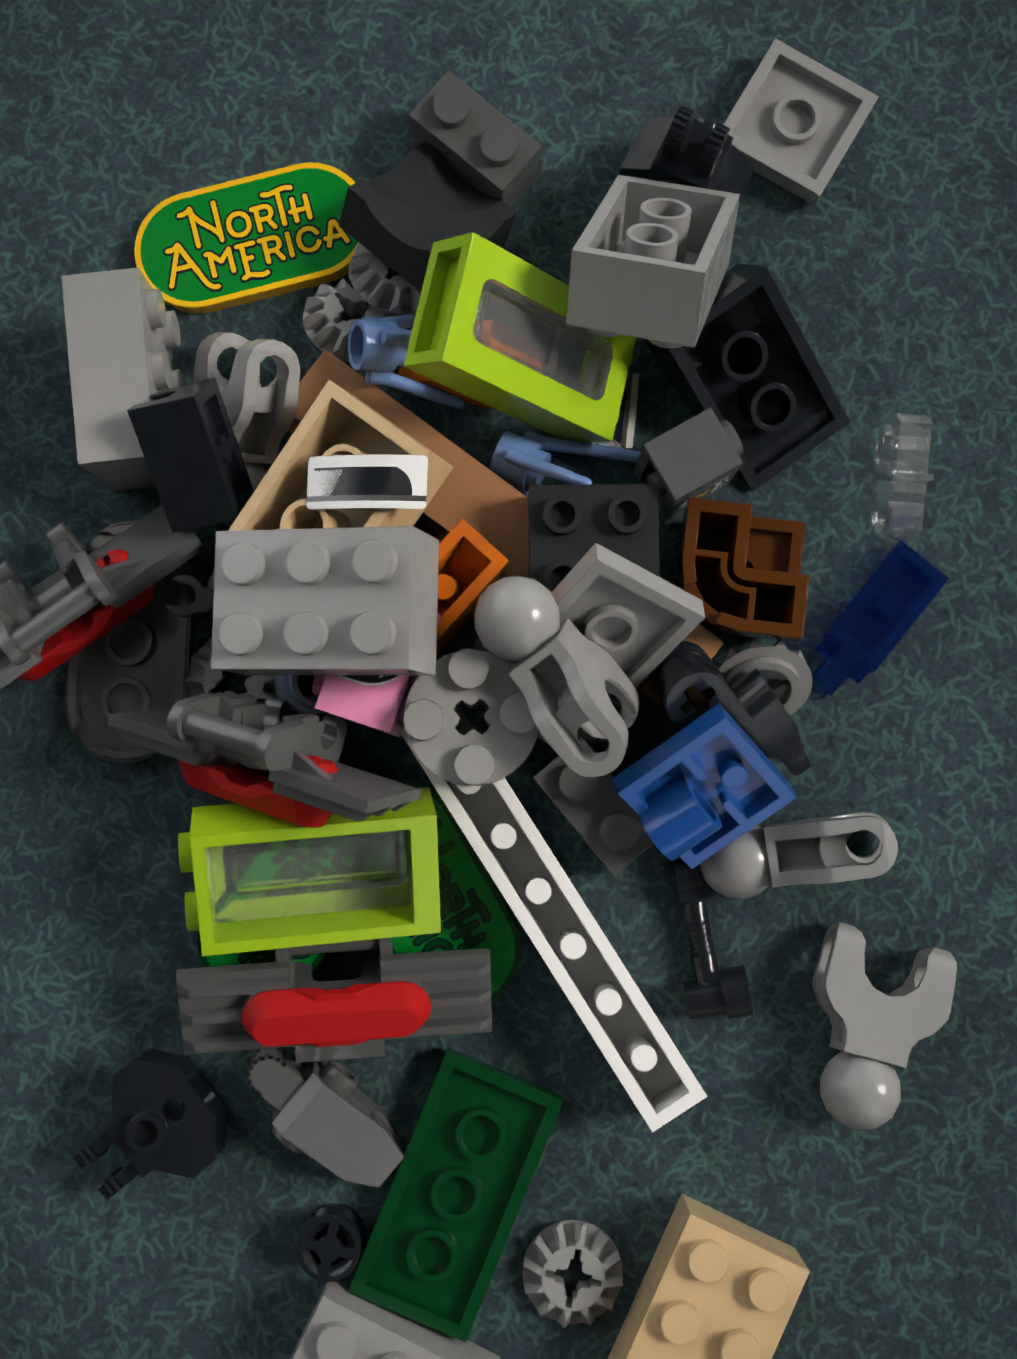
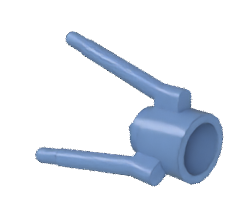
M416 313L384 318L363 316L362 319L353 321L348 335V357L354 370L366 371L365 381L367 385H387L455 409L463 408L464 401L458 396L392 373L397 366L403 367L412 330L406 329L413 327ZM473 329L474 336L478 341L480 337L479 332Z
M527 430L524 437L506 431L495 448L490 470L528 497L529 485H541L545 476L570 485H592V481L589 478L550 463L551 453L543 450L637 463L640 451L546 437L531 430Z

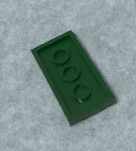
M448 1047L403 1154L404 1158L399 1164L354 1273L348 1292L466 1343L564 1101L563 1095Z

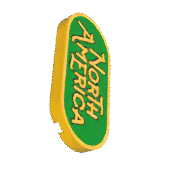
M309 162L171 196L156 205L142 221L135 240L136 266L153 289H160L164 303L189 314L216 312L314 287L321 283L325 284L335 281L349 272L350 260L358 245L356 239L339 227L348 187L355 182L347 174L335 167Z

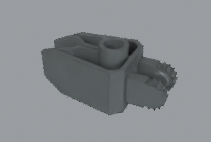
M283 1047L255 1049V1055H252L251 1058L253 1062H251L248 1079L251 1080L250 1086L255 1088V1092L260 1091L261 1097L274 1106L271 1124L273 1125L272 1131L276 1138L295 1153L300 1154L303 1151L343 1181L380 1187L404 1158L400 1150L403 1145L384 1110L356 1087L359 1084L357 1077L338 1060H328V1062L315 1061L308 1062L307 1064L303 1062L296 1063L295 1055L288 1050L283 1051Z

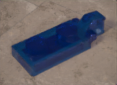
M902 540L895 543L821 635L823 638L817 644L815 650L825 658L811 674L812 690L824 699L827 695L832 696L847 676L858 684L867 674L875 672L949 578Z

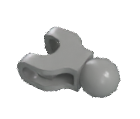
M217 332L207 336L199 344L196 352L193 383L216 378L232 429L255 491L268 471L264 464H273L277 458L281 439L289 430L295 417L300 380L299 359L292 348L275 339L267 338L249 341L231 332ZM228 348L235 355L230 380L223 378L217 369L218 356L224 349ZM271 356L277 366V374L268 386L261 387L260 363L266 357ZM234 521L220 523V525L231 527Z
M510 576L490 584L478 598L474 611L475 630L484 648L499 659L515 662L508 675L522 691L539 732L566 765L578 775L593 778L604 776L614 771L621 764L628 746V728L634 723L639 710L640 701L635 686L612 656L600 645L582 635L569 618L560 623L559 608L552 592L536 579ZM607 693L614 694L622 704L620 712H617L612 705ZM581 727L594 738H607L609 742L608 749L600 753L585 750L577 740L578 728Z
M862 811L770 824L764 828L757 825L702 862L700 869L704 880L715 892L727 898L747 899L761 894L771 884L772 887L827 884L880 876L893 866L898 854V842L887 821L876 813ZM868 830L879 838L877 849L867 856H856L850 852L846 842L853 832Z
M837 921L826 930L812 983L819 1006L829 1016L832 1025L829 1047L841 1050L827 1063L820 1077V1095L826 1111L837 1123L851 1130L868 1131L882 1126L893 1118L901 1102L900 1080L893 1065L906 1068L911 1048L919 1040L933 1035L948 1021L956 982L957 962L951 952L945 949L930 947L920 950L916 954L911 973L904 984L891 993L884 994L872 986L865 974L866 940L862 932L851 924Z

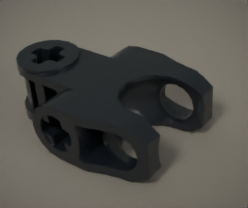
M682 641L648 675L655 693L663 702L670 720L674 723L651 739L654 748H657L720 703L764 755L779 759L786 765L792 775L798 776L812 767L803 749L798 726L757 668L732 685H729L704 649L698 644Z

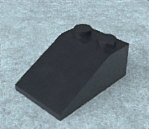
M738 263L725 273L695 348L687 346L662 348L652 344L648 339H644L664 374L695 416L711 407L719 422L727 420L733 426L743 446V453L739 455L743 464L737 471V474L752 492L850 423L774 279L765 266Z

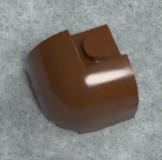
M689 497L684 506L678 559L679 587L703 600L705 619L702 622L712 629L735 636L781 640L793 643L803 639L810 575L800 574L806 522L752 516L753 505Z

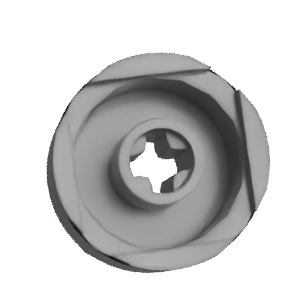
M464 649L437 659L436 676L419 675L406 700L403 722L407 739L414 754L428 770L452 783L480 786L506 778L516 771L527 759L539 730L530 714L522 691L508 675L513 663L499 659L491 652ZM482 704L488 708L484 719L490 727L484 734L481 735L473 729L465 736L458 733L457 729L461 726L462 721L457 712L462 706L466 705L470 709H475Z

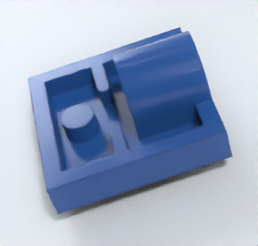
M720 703L613 778L618 795L639 815L645 831L660 852L671 861L680 857L691 869L797 799L786 778Z

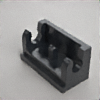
M209 378L201 382L154 393L151 395V401L133 405L128 409L127 412L172 532L175 533L235 521L253 494L254 489L216 378Z

